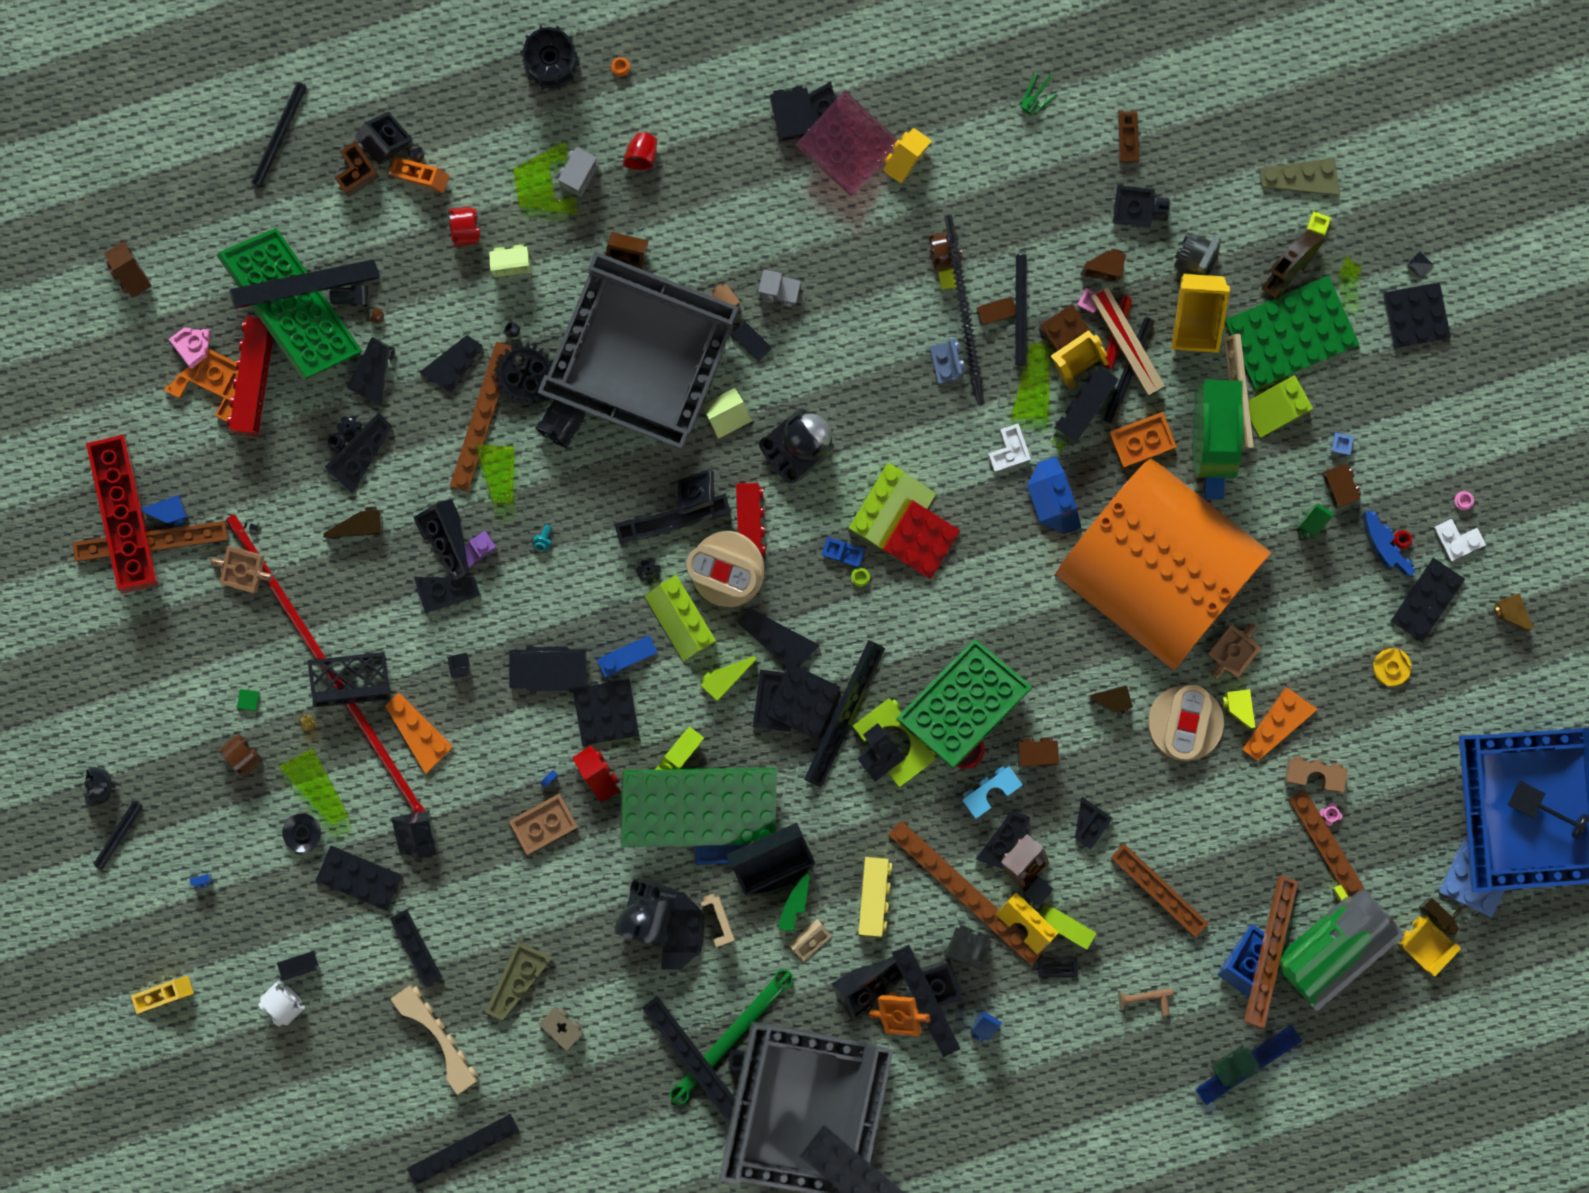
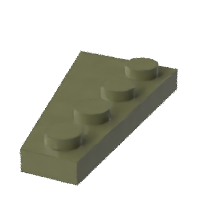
M517 941L485 1013L503 1021L553 957Z

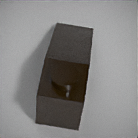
M366 507L365 511L356 513L323 533L324 538L383 534L382 511L380 509L377 510V507Z

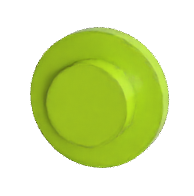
M857 568L851 574V581L857 587L866 586L870 581V574L864 568Z

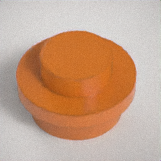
M623 57L614 59L611 64L612 72L617 76H625L630 70L629 61Z

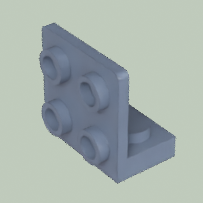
M951 337L948 343L930 346L938 384L961 379L965 368L963 360H959L958 357L960 352L959 342H955L954 337Z

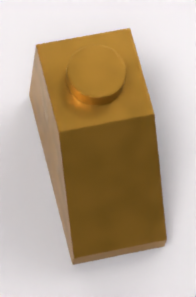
M1520 593L1495 602L1494 612L1502 621L1524 631L1534 629Z

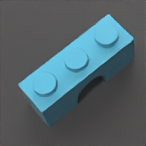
M1004 766L1000 767L994 772L996 776L991 779L986 777L978 783L980 785L978 789L974 791L971 788L963 794L965 798L961 801L974 819L991 808L986 799L990 789L998 788L1005 796H1008L1022 786V783L1009 766L1007 768Z

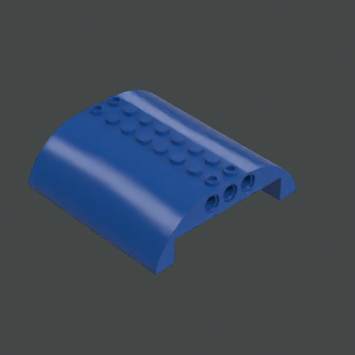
M1589 728L1459 736L1472 893L1589 884V821L1580 838L1576 840L1571 836L1573 825L1540 808L1533 819L1507 806L1520 780L1546 793L1541 804L1574 821H1577L1581 814L1589 815Z

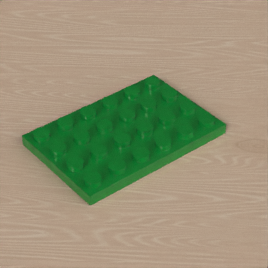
M1329 275L1281 295L1278 300L1274 298L1225 319L1230 336L1234 334L1241 335L1244 367L1254 390L1360 345Z
M974 639L896 719L954 770L1032 690V686L979 641Z

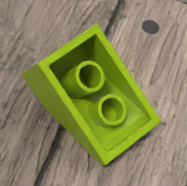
M1295 375L1248 401L1250 420L1259 438L1313 409Z

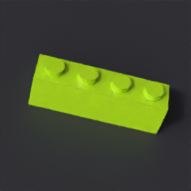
M677 575L645 595L646 600L683 662L716 643L714 636Z

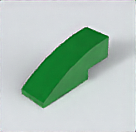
M806 874L791 892L784 906L778 929L794 931L796 912L804 913L810 874Z

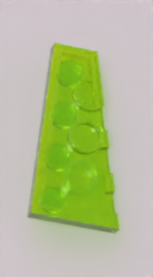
M1030 343L1026 357V366L1023 368L1010 419L1048 420L1049 343Z
M314 748L279 766L331 825L349 817Z

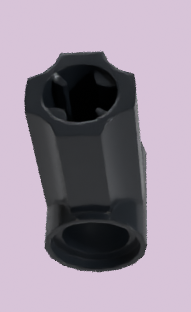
M352 285L351 287L330 289V304H347L355 307L357 305L368 306V286Z

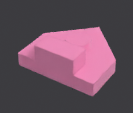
M183 328L172 336L169 341L192 369L207 357L211 331L207 329L194 330Z

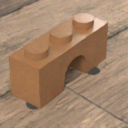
M1298 756L1288 759L1284 782L1306 785L1308 776L1312 772H1316L1323 778L1322 789L1344 793L1348 770L1343 769V765L1332 763L1331 766H1326L1324 761L1313 760L1312 763L1305 762L1304 757Z

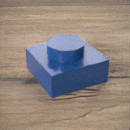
M212 874L189 879L191 886H197V889L208 887V883L213 882Z

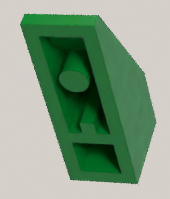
M1317 503L1308 509L1298 525L1299 534L1307 539L1310 537L1315 538L1333 517L1334 513Z

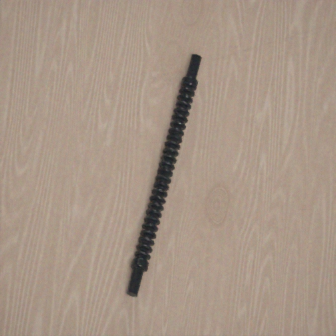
M952 214L944 216L948 234L946 235V241L949 242L947 246L950 247V250L948 252H951L949 257L952 258L950 263H953L951 268L954 269L952 274H955L953 279L956 280L954 285H957L955 290L958 291L956 293L959 297L957 301L960 302L958 304L960 306L959 312H961L960 317H962L960 322L963 323L961 326L964 328L962 333H965L963 338L966 339L964 342L967 344L965 349H968V352H966L969 355L967 360L970 361L968 365L971 366L969 370L972 372L970 373V376H972L971 385H974L977 404L984 403L981 386L983 379L980 377L981 372H979L980 366L978 364L980 362L977 361L979 356H976L978 351L975 348L977 346L974 345L976 340H973L975 335L972 334L974 329H971L973 326L970 323L972 318L969 317L971 313L968 312L970 310L968 307L969 302H967L968 297H966L968 292L965 291L967 287L964 286V283L966 281H963L965 276L962 273L964 270H961V267H963L960 264L962 259H959L961 254L958 253L960 248L957 247L959 245L957 243L958 234L955 233Z

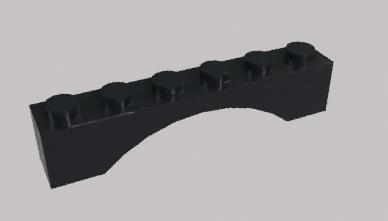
M726 494L714 497L713 505L684 515H680L678 509L618 523L615 524L619 543L623 545L731 515Z

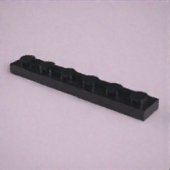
M910 944L893 951L892 955L913 998H915L921 1014L930 1015V1021L926 1024L943 1058L961 1050Z
M510 1113L406 1169L416 1186L520 1130Z

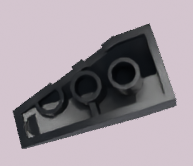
M449 499L434 504L414 516L413 518L422 537L428 539L433 545L431 549L434 553L438 552L441 556L443 565L454 580L469 574L460 516L453 500Z
M894 957L847 973L833 982L832 985L836 997L850 1019L855 1021L874 1007L871 1002L878 995L886 994L884 991L890 983L896 984L903 976Z

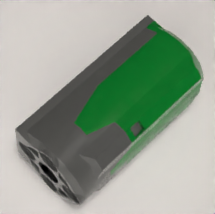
M1362 889L1352 897L1344 898L1286 948L1281 954L1278 969L1317 1012L1404 937L1405 934L1378 902L1365 889Z

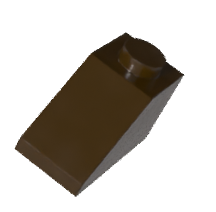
M1127 685L1088 695L1089 700L1111 713L1117 712L1118 715L1129 713L1128 709L1133 708Z

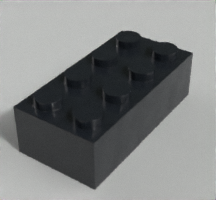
M1099 367L1097 371L1093 369L1086 379L1088 385H1082L1075 396L1077 401L1074 402L1072 400L1064 412L1067 416L1065 418L1061 416L1054 429L1057 431L1054 435L1074 447L1119 379L1102 367Z

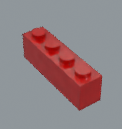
M759 483L736 484L738 533L749 538L757 546L761 555L766 556L765 545H761V537H765L764 526L760 525V518H764V506L760 507L759 500L763 499V487L759 488Z

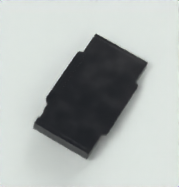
M567 646L527 647L526 650H509V688L526 689L527 691H567L569 688H587V649H569Z

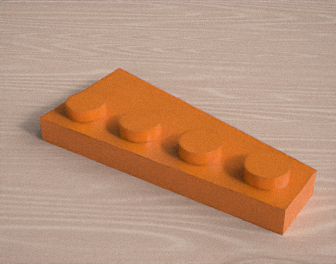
M1285 687L1242 750L1259 761L1318 709Z
M400 693L385 706L423 771L427 774L453 746Z

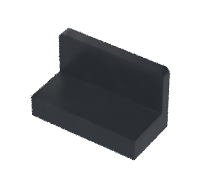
M315 950L277 962L281 978H279L280 982L320 969Z

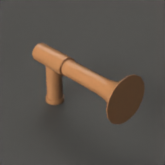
M1172 988L1135 995H1125L1120 990L1118 991L1119 1005L1122 1011L1129 1003L1160 999L1161 1015H1170L1167 998L1173 997Z

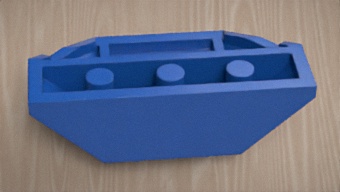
M1057 457L1038 462L1027 488L1039 522L1063 535L1081 529L1078 510L1066 475Z

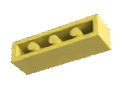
M865 857L859 935L882 937V933H886L887 921H883L884 913H888V902H885V895L890 892V882H887V874L891 875L892 863H888L889 859Z

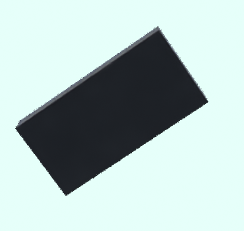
M746 321L732 334L758 361L772 349Z

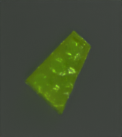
M476 444L492 503L513 504L514 446Z

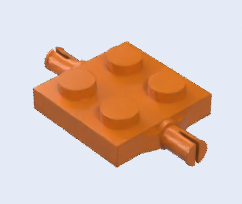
M881 995L878 998L879 1011L870 1010L869 1012L870 1018H879L886 1034L919 1036L922 1033L920 1022L928 1023L930 1021L929 1014L918 1013L915 998Z

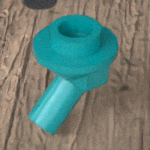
M546 524L541 535L536 534L532 540V545L536 550L546 551L550 549L551 541L547 538L553 528L551 525Z

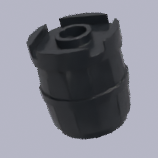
M553 400L551 405L547 407L546 413L542 420L538 422L535 430L544 438L548 437L553 440L552 443L567 448L572 442V437L580 429L586 414L582 410Z

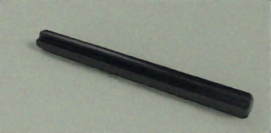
M301 82L296 83L252 178L251 183L257 187L262 186L304 95L306 85Z
M1018 254L1016 255L1015 365L1026 366L1027 255Z
M1149 317L1144 318L1137 335L1143 348L1154 323V320ZM1128 361L1104 418V421L1109 424H1113L1134 373Z

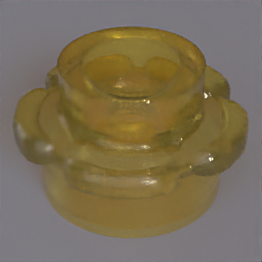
M309 713L307 715L301 714L302 717L298 721L306 730L310 731L316 727L314 724L316 720Z

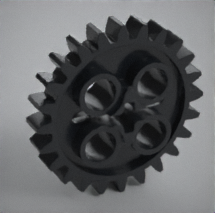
M520 342L517 349L514 345H511V351L507 348L504 350L506 356L503 354L499 355L502 361L495 362L499 368L493 369L494 372L498 373L494 379L500 381L496 384V387L502 386L500 394L506 391V399L512 396L513 403L519 399L520 405L524 403V400L531 404L532 398L535 402H538V395L541 398L545 397L538 394V390L544 375L548 376L551 368L549 365L553 363V360L547 361L549 353L543 356V348L537 351L536 344L530 348L529 342L526 343L525 347ZM516 356H520L523 359L522 366L515 364L514 359ZM528 358H531V363L526 371L529 376L523 379L521 389H518V384L523 376L520 371L526 368ZM534 363L541 366L540 373L533 371L532 365ZM509 374L516 376L517 382L515 384L508 381ZM527 381L534 383L535 388L533 391L527 390L525 386Z

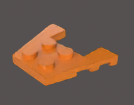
M208 349L207 357L192 369L188 366L170 385L165 387L164 391L181 399L189 382H192L219 395L224 399L215 416L227 422L228 416L232 415L230 401L231 397L235 395L233 382L234 378L238 376L236 362Z

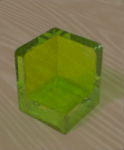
M1346 256L1343 259L1337 277L1355 283L1359 278L1358 274L1362 265L1351 261L1350 256Z

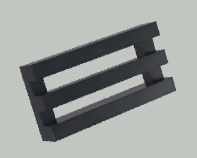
M1077 957L1038 958V977H1078ZM1043 962H1073V965H1043ZM1043 969H1073V973H1043Z

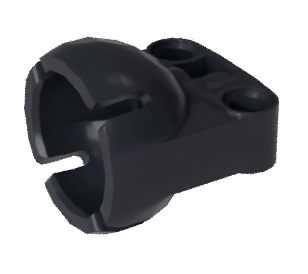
M633 880L630 885L627 907L616 921L615 934L630 939L636 937L638 941L652 945L666 946L671 934L669 916L672 906L676 901L675 890L646 880Z

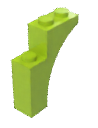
M689 726L667 752L655 770L681 769L699 747L704 737Z

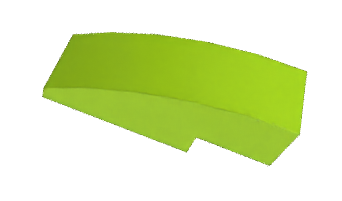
M1044 903L1039 912V915L1060 935L1086 950L1097 934Z

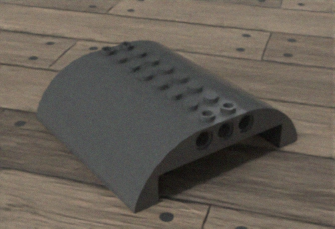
M595 252L588 268L589 275L548 376L544 375L538 394L682 449L696 423L720 364L736 319L738 307Z
M752 1022L719 1181L738 1184L740 1181L807 1193H842L799 1156L824 1125L870 1163L893 1050L822 1033Z

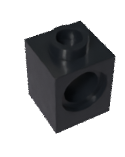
M1037 876L1024 891L1023 895L1026 896L1024 900L1032 907L1034 905L1039 907L1053 888Z

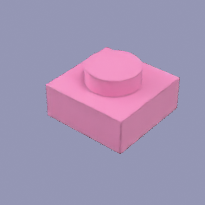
M1086 288L1077 306L1094 315L1097 308L1091 296L1096 293Z

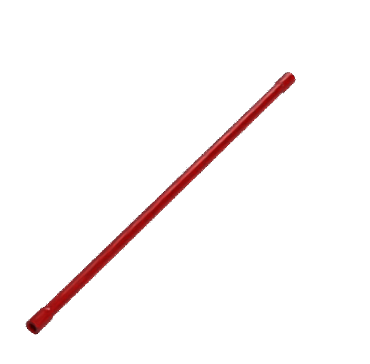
M233 514L226 519L227 524L238 537L245 550L259 554L237 516ZM263 561V572L272 574L265 561ZM273 575L271 582L266 581L315 659L326 658ZM329 671L326 672V676L332 682L336 676ZM340 679L333 685L338 690L345 688ZM356 703L345 704L409 803L413 813L426 811L423 805L419 803Z

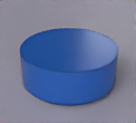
M551 770L539 783L543 787H547L558 774Z

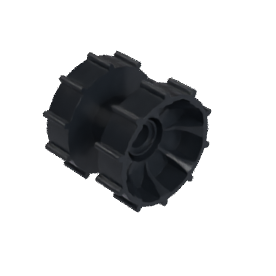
M540 25V29L530 35H526L523 50H520L523 63L526 65L524 68L528 72V80L532 79L537 85L541 86L542 90L544 88H558L560 91V87L566 85L571 80L574 81L577 66H580V62L577 60L578 54L575 52V45L572 43L573 37H569L565 32L561 31L559 26H556V28H543ZM548 55L555 56L552 62L545 60Z

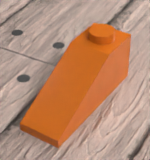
M397 157L393 158L387 173L390 176L440 193H444L450 175L437 167Z

